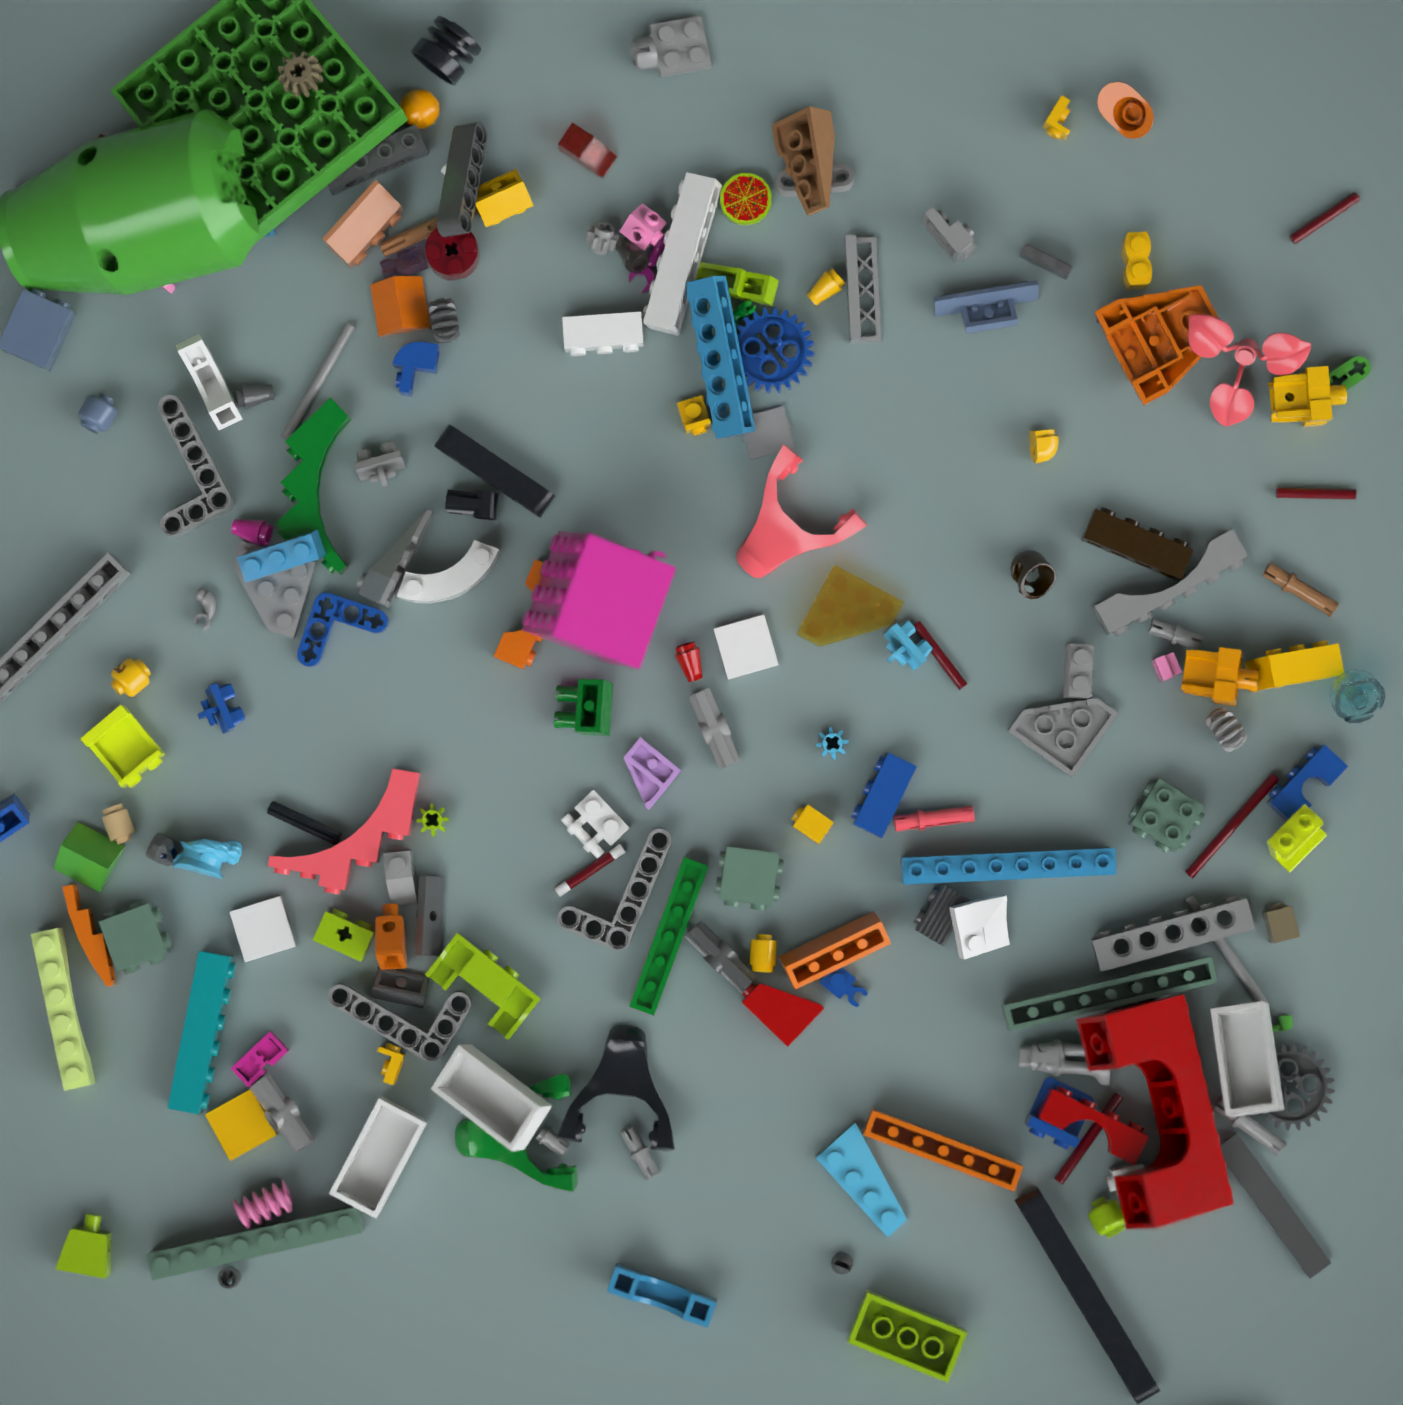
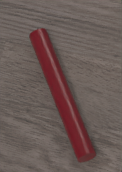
M1353 192L1289 236L1293 244H1297L1359 202L1360 198L1357 193Z
M1276 488V498L1356 500L1357 494L1356 489Z
M921 621L917 622L914 625L916 634L921 640L924 639L932 647V655L959 690L967 685V682Z

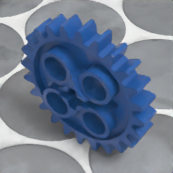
M774 307L772 314H769L767 309L763 308V316H759L754 311V319L752 321L744 317L747 324L745 327L741 325L736 326L741 332L737 337L745 378L748 377L746 380L747 386L749 387L755 382L756 391L759 392L762 386H765L767 394L770 393L772 387H775L777 392L781 393V385H785L790 390V382L792 380L800 384L797 377L799 374L803 376L808 375L803 369L804 366L812 367L813 365L807 360V357L815 356L813 351L808 350V348L815 344L812 340H806L812 334L810 330L802 332L806 326L805 322L796 324L798 316L795 314L789 319V312L786 309L782 315H779L777 307ZM771 327H779L781 331L777 337L770 338L767 336V332ZM757 333H761L767 342L776 349L778 355L788 365L787 368L784 369L776 358L768 352L766 346L756 336ZM752 343L760 345V350L755 355L747 353V348ZM789 346L797 348V353L792 358L784 356V350ZM768 363L777 365L775 373L767 375L763 371Z

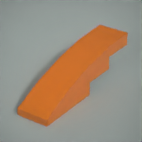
M77 884L62 886L70 919L91 965L106 986L116 985L112 958L103 933L97 934L93 909L82 910Z

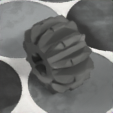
M440 298L429 302L428 314L433 340L436 343L443 344L458 340L460 332L454 301L451 298Z

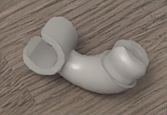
M200 588L195 598L203 605L204 613L195 616L194 624L196 625L201 618H205L207 620L203 626L205 631L211 626V619L216 609V600L210 591L208 592L206 589Z

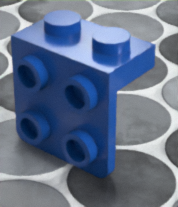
M1047 1077L1024 1124L1031 1127L1030 1133L1040 1138H1044L1045 1134L1055 1138L1053 1144L1066 1150H1068L1069 1146L1076 1148L1080 1141L1078 1135L1085 1120L1075 1121L1062 1130L1038 1118L1036 1114L1049 1088L1056 1090L1060 1086L1072 1092L1071 1098L1079 1102L1082 1098L1093 1102V1097L1052 1077Z

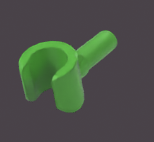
M1278 1016V1025H1272L1273 1032L1290 1030L1293 1027L1292 1016Z

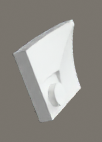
M1007 895L986 897L949 907L959 958L965 960L1010 945L1006 913Z

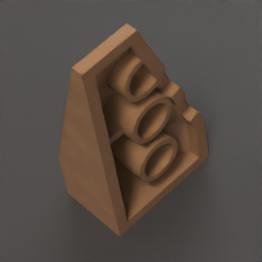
M809 106L772 124L775 149L786 163L787 167L785 170L788 176H792L795 182V191L806 214L811 216L830 207L835 134L831 111Z

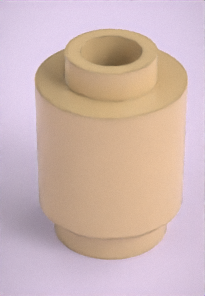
M122 803L102 810L104 815L102 820L110 842L116 840L117 845L132 840L131 835L135 833V829L128 810L124 809Z

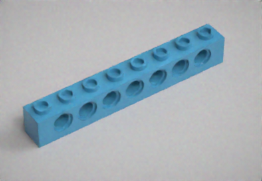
M1115 848L900 858L903 885L1116 875Z

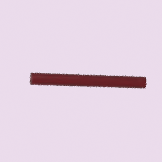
M1115 1092L1101 1113L1104 1114L1106 1109L1114 1113L1124 1098ZM1094 1122L1054 1178L1063 1185L1101 1132L1102 1127L1098 1123Z

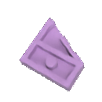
M641 737L624 756V760L645 807L650 810L681 770Z

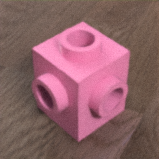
M642 203L629 215L619 232L635 246L645 251L651 244L656 246L664 236V233L661 231L667 222Z

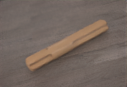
M475 207L474 215L477 214V209H476V207ZM437 217L382 242L380 248L383 255L388 257L428 238L430 233L437 228Z

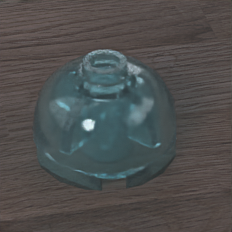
M1352 669L1342 673L1335 679L1329 696L1331 705L1339 717L1348 723H1361L1374 716L1372 713L1377 707L1379 709L1382 708L1385 700V691L1380 682L1371 673L1360 669Z

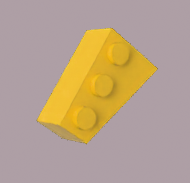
M1328 640L1312 643L1313 648L1305 649V645L1302 644L1289 647V652L1282 653L1281 648L1265 651V657L1244 662L1246 670L1259 671L1258 681L1250 679L1248 681H1256L1258 683L1257 691L1345 675L1339 643L1328 645Z

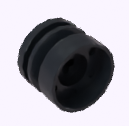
M437 16L434 23L439 29L433 26L428 28V32L434 38V41L432 42L421 37L411 50V53L429 71L446 83L455 86L465 73L458 61L461 60L472 64L474 60L469 53L478 56L482 50L465 29L455 22H451L442 16Z

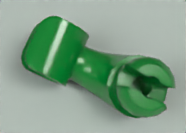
M752 300L741 302L733 311L735 326L738 325L737 322L751 315L756 310V305H752Z

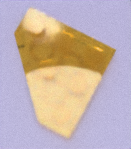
M834 565L797 635L818 647H822L883 629L893 624L904 602Z

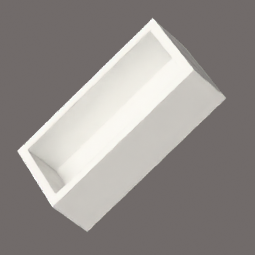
M1259 1001L1210 1009L1225 1114L1229 1117L1284 1110L1269 1004Z
M472 1044L457 1046L431 1088L432 1091L510 1151L524 1150L552 1107L551 1104Z
M381 1096L375 1104L329 1194L377 1218L421 1137L428 1120Z

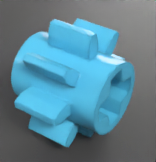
M829 727L828 735L818 734L823 740L822 743H818L815 746L823 748L824 751L821 757L829 753L832 760H835V753L838 751L843 755L846 753L841 747L842 744H847L849 741L841 739L842 730L835 734L832 727ZM836 737L838 739L836 744L839 748L837 750L835 748L828 750L826 748L828 745L825 741L826 738L833 739Z

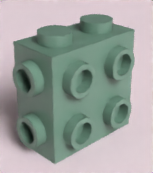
M1156 779L1154 783L1149 781L1142 792L1145 798L1140 805L1136 803L1128 815L1131 818L1129 825L1134 827L1132 832L1143 839H1146L1147 836L1156 841L1154 846L1165 853H1168L1170 850L1177 852L1179 848L1183 850L1191 838L1187 835L1192 826L1197 827L1205 815L1202 813V810L1205 806L1161 779Z
M727 846L726 852H720L718 867L724 868L722 878L717 877L715 893L720 894L719 899L724 900V905L740 907V902L751 903L750 909L766 911V906H772L773 901L778 902L780 886H776L775 882L776 875L782 876L784 860L779 859V853Z
M144 900L129 905V911L120 913L119 909L106 913L104 914L105 919L99 921L117 972L123 970L125 974L135 972L141 969L139 964L147 961L150 962V965L166 960L164 955L171 953L169 947L172 946V941L168 932H163L160 922L163 921V917L159 907H154L153 903L145 904Z

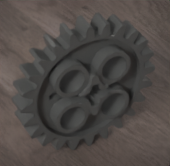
M1282 1044L1281 1052L1278 1053L1276 1051L1279 1076L1290 1083L1295 1080L1297 1082L1295 1084L1296 1088L1308 1095L1311 1101L1307 1102L1292 1091L1289 1094L1285 1093L1287 1088L1281 1084L1284 1110L1265 1112L1268 1114L1265 1122L1268 1123L1275 1119V1128H1278L1283 1122L1288 1131L1291 1123H1295L1297 1130H1300L1301 1122L1303 1121L1310 1127V1118L1313 1117L1315 1120L1320 1121L1317 1113L1319 1111L1323 1113L1328 1112L1323 1104L1333 1102L1326 1097L1327 1094L1335 1092L1334 1089L1328 1088L1327 1085L1334 1082V1079L1326 1078L1325 1076L1331 1069L1321 1068L1325 1061L1324 1059L1314 1060L1317 1052L1314 1051L1309 1056L1306 1055V1046L1300 1052H1297L1296 1044L1292 1045L1290 1051H1287L1285 1045ZM1284 1061H1291L1295 1066V1071L1290 1076L1282 1075L1280 1072V1065ZM1312 1076L1316 1079L1317 1087L1313 1091L1303 1089L1302 1081L1305 1077ZM1292 1098H1297L1302 1103V1108L1297 1113H1291L1287 1109V1103Z

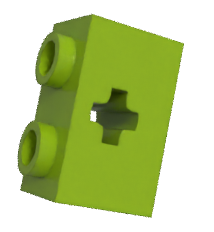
M335 908L332 912L325 911L313 941L360 962L364 961L375 937V931L371 930L373 925L360 919L356 923L347 919V913ZM349 927V933L352 934V937L346 938L343 941V935L339 931Z

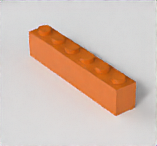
M873 1108L870 1110L862 1132L864 1136L1011 1191H1015L1024 1167L1020 1163Z

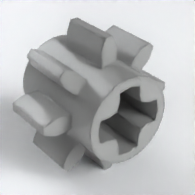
M598 222L595 226H590L585 242L591 243L590 250L592 252L606 255L609 250H615L619 234H614L615 228L611 224Z

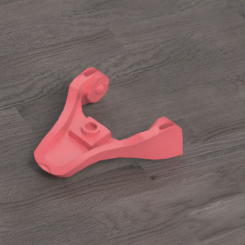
M784 444L768 473L758 519L736 553L738 564L754 578L766 576L784 562L800 554L831 547L867 526L865 520L854 509H850L847 514H842L839 517V523L833 528V534L813 535L802 530L783 511L778 502V480H784L789 474L796 473L798 465L803 461L790 447Z

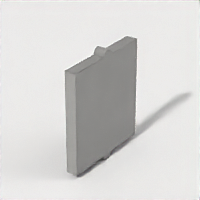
M784 406L753 414L756 431L743 434L744 437L742 438V441L746 442L750 460L779 453L783 444L791 449L795 448L790 432L792 426L788 424Z

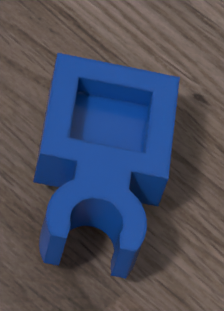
M844 968L825 975L819 982L839 999L846 994L850 1004L855 1007L859 1006L853 999L856 992H861L864 996L868 995L864 988L852 985L856 978Z

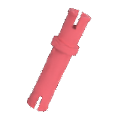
M969 805L925 812L917 810V813L893 815L895 832L910 829L923 831L925 828L974 822L975 817L973 806Z

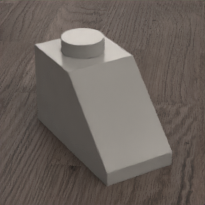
M412 851L384 853L385 876L390 903L397 904L398 906L418 903Z

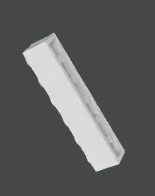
M686 172L685 179H682L679 184V200L672 209V224L670 230L668 229L664 236V252L657 260V276L651 282L649 289L650 300L648 305H645L642 313L643 324L649 329L677 336L680 334L689 303L686 297V283L696 279L722 189V185L714 178Z

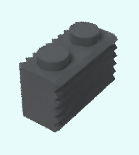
M941 884L939 888L934 886L927 898L931 903L926 911L920 910L913 923L917 925L916 931L944 946L953 931L949 907L969 902L970 900Z

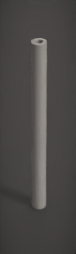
M346 323L284 429L281 437L285 440L297 430L355 328L350 324Z
M1193 894L1184 900L1192 912L1199 911L1198 906L1200 904ZM1197 917L1198 921L1204 928V921L1201 918ZM1225 939L1214 940L1213 942L1255 1002L1264 1001L1269 1004Z

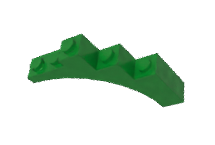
M329 398L285 441L289 445L286 451L296 461L300 459L303 461L280 482L285 487L282 490L285 496L292 503L296 499L298 502L276 524L281 528L277 533L285 541L318 529L326 552L321 563L331 573L337 571L341 575L348 569V566L336 553L326 534L320 510L319 490L321 473L328 452L337 436L351 419Z

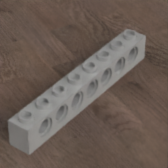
M107 553L0 658V704L131 575L112 554Z

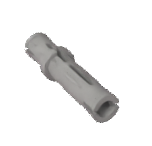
M1223 1095L1218 1098L1220 1101H1216L1213 1105L1214 1111L1216 1110L1231 1121V1125L1234 1128L1239 1127L1276 1156L1281 1154L1280 1149L1283 1151L1287 1145L1285 1140L1283 1141L1249 1115L1227 1116L1225 1114Z

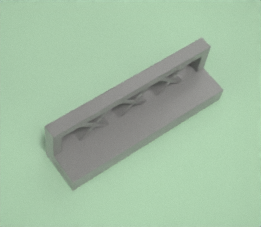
M856 234L845 235L850 344L881 342L876 237L856 238ZM856 244H871V255L865 261L857 255ZM871 259L872 268L867 264ZM863 267L871 272L873 280L866 287L858 281V273ZM872 285L873 294L868 290ZM865 293L874 300V306L868 313L860 308L859 299ZM873 311L875 314V320L872 317H870ZM860 313L864 316L861 321H860ZM866 319L875 325L876 336L861 337V325Z

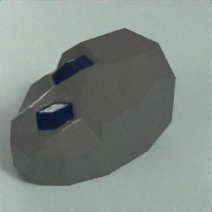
M157 833L146 851V857L165 866L173 865V860L182 853L180 842L165 834Z

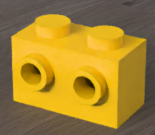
M517 168L479 185L476 208L485 227L496 225L502 220L515 214L523 213L526 209L534 206Z

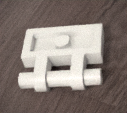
M594 790L575 807L581 814L576 821L569 813L561 820L568 828L569 834L571 836L574 834L584 844L583 848L587 853L591 852L597 859L605 852L598 843L604 839L612 846L630 829ZM586 822L598 832L593 838L582 828Z

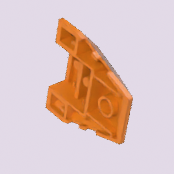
M1202 285L1117 299L1094 312L1109 345L1143 405L1167 394L1202 358L1189 345L1190 315L1205 314L1219 318Z

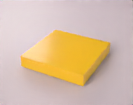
M251 1090L205 1114L230 1161L278 1135L276 1130L268 1123L264 1114V1108Z

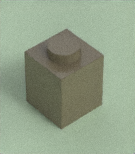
M1283 902L1268 905L1269 910L1262 912L1270 943H1278L1300 937L1292 906H1284Z

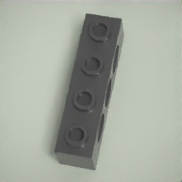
M417 125L390 135L328 184L331 194L336 195L428 155Z

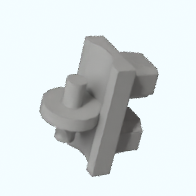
M393 442L382 444L380 446L382 455L374 458L370 449L357 451V463H354L360 481L370 479L371 483L381 481L383 488L388 487L387 479L395 477V471L406 468L401 452L397 450Z

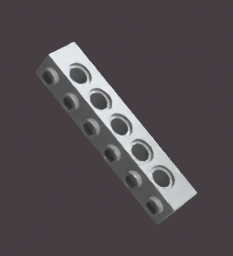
M1239 895L1224 898L1225 904L1214 906V902L1199 905V911L1189 913L1188 909L1173 912V918L1163 920L1162 916L1148 919V925L1137 927L1136 923L1122 926V932L1113 935L1111 930L1095 934L1096 939L1091 940L1099 971L1102 972L1254 930L1256 928L1247 898L1240 899ZM1222 910L1227 911L1230 915V922L1225 926H1221L1217 922V914ZM1197 917L1201 918L1205 923L1204 930L1200 933H1195L1191 928L1192 920ZM1172 924L1179 929V935L1174 940L1168 939L1165 935L1166 928ZM1146 931L1150 932L1154 938L1152 945L1149 947L1142 946L1139 941L1140 935ZM1118 939H1124L1128 944V949L1123 954H1118L1114 950V943Z

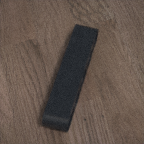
M448 424L434 445L442 453L540 518L555 497L549 490L450 424Z

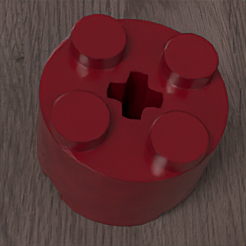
M436 228L428 236L425 244V255L436 275L445 280H458L466 278L474 272L479 263V247L471 231L467 234L442 237L438 228ZM456 247L458 254H452L449 257L447 250Z

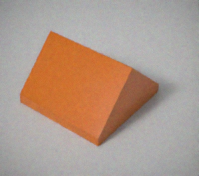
M392 276L370 285L379 337L431 328L422 276Z

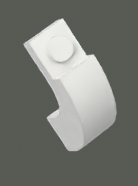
M200 334L176 344L177 351L193 377L208 413L218 430L242 420L229 387Z

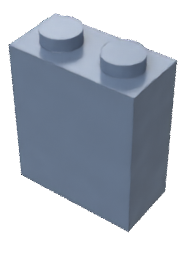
M32 288L31 292L22 289L1 336L0 349L51 371L75 317V313L69 309L71 305L62 300L56 299L55 302L45 299L46 294Z

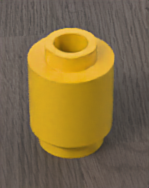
M756 934V939H751L750 945L752 971L773 972V966H776L777 940H772V935Z

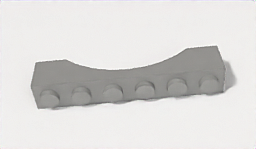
M1231 529L1208 542L1194 568L1183 580L1173 587L1148 595L1117 593L1094 606L1092 610L1107 636L1111 633L1118 636L1130 629L1127 624L1137 620L1140 624L1152 617L1150 611L1157 607H1160L1163 611L1175 604L1173 598L1180 594H1183L1184 598L1197 592L1198 588L1196 585L1204 581L1209 585L1221 578L1219 574L1221 571L1228 568L1232 572L1243 566L1242 560L1248 557V554L1234 530Z

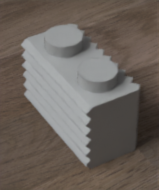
M1065 645L1063 698L1088 699L1092 696L1090 692L1093 685L1091 683L1093 680L1091 677L1093 673L1091 671L1094 669L1092 667L1094 664L1092 662L1094 659L1092 655L1095 648L1093 645Z

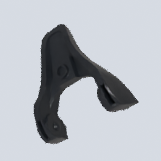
M630 1025L615 1026L609 1031L603 1056L597 1070L589 1083L570 1105L557 1138L563 1141L582 1142L581 1136L585 1133L586 1126L583 1124L584 1113H580L581 1108L595 1097L606 1094L636 1097L645 1101L657 1115V1121L654 1120L653 1131L648 1136L649 1140L652 1141L650 1149L672 1151L674 1149L669 1116L654 1087L649 1071L646 1035L638 1027Z

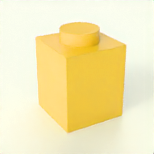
M808 804L805 808L800 806L791 818L795 821L792 827L817 844H820L834 823Z

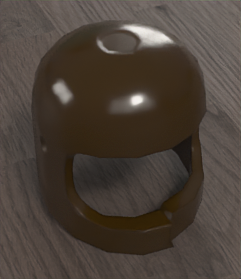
M1023 551L1011 563L1012 578L1018 583L1019 592L1024 598L1038 599L1044 596L1055 583L1056 573L1054 568L1037 551ZM1037 567L1039 577L1033 582L1026 581L1025 579L1029 572H1034ZM1024 585L1032 587L1034 591L1031 593L1025 591Z

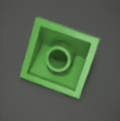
M77 822L61 844L53 869L101 893L125 845H117L116 841L110 842L109 837Z

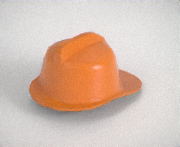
M1112 82L1102 88L1097 100L1098 109L1102 116L1126 138L1136 139L1146 135L1151 129L1154 120L1153 110L1149 103L1133 87L1123 82Z

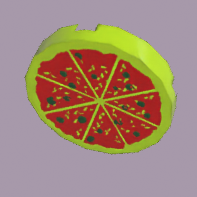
M740 173L732 176L725 182L720 193V205L723 214L731 222L740 226L759 223L767 216L771 208L772 194L769 185L761 177L753 173Z

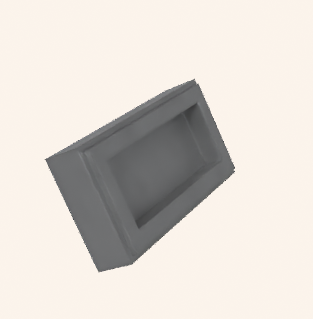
M1025 244L1019 256L1065 280L1073 268L1072 265L1029 244Z

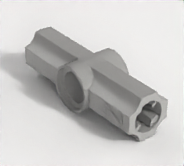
M710 688L689 696L690 703L699 720L698 725L706 744H709L719 769L721 770L739 762V754L731 740L730 729L723 713H720Z
M270 1074L264 1076L250 1087V1090L264 1108V1114L268 1123L274 1130L280 1131L294 1153L300 1152L315 1140L301 1120L299 1109L294 1101L289 1097H285Z

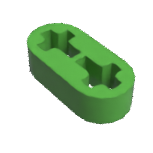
M1362 356L1351 358L1329 373L1330 384L1333 382L1331 377L1338 379L1344 376L1346 380L1340 385H1345L1347 391L1369 375L1371 370L1369 361ZM1353 362L1357 365H1363L1362 375L1358 372L1352 376L1349 375L1348 372L1354 368Z

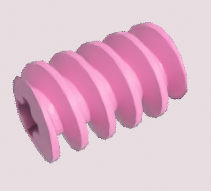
M281 1179L282 1188L279 1189L275 1183H272V1192L270 1193L265 1187H262L261 1197L255 1191L252 1192L251 1201L243 1195L242 1205L235 1199L233 1200L236 1214L247 1229L253 1228V1220L257 1225H262L263 1216L268 1221L273 1220V1212L276 1216L281 1217L283 1215V1208L288 1213L292 1212V1197L283 1179Z

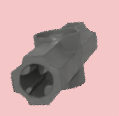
M702 921L685 936L704 956L703 958L716 972L722 974L740 993L757 978L738 958V955Z

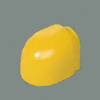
M1055 429L1029 431L1030 455L1033 463H1042L1051 459L1058 450L1059 437L1055 435Z

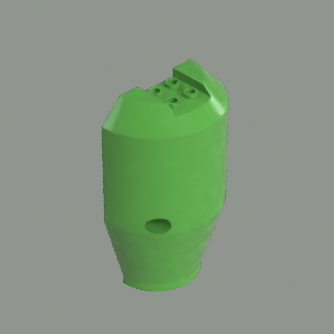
M200 110L90 140L19 187L4 192L0 197V245L12 274L30 292L34 288L39 291L130 295L241 266L260 232L255 208L244 205L246 200L245 192L240 186L239 181L241 170L235 158L245 156L240 129L211 110Z

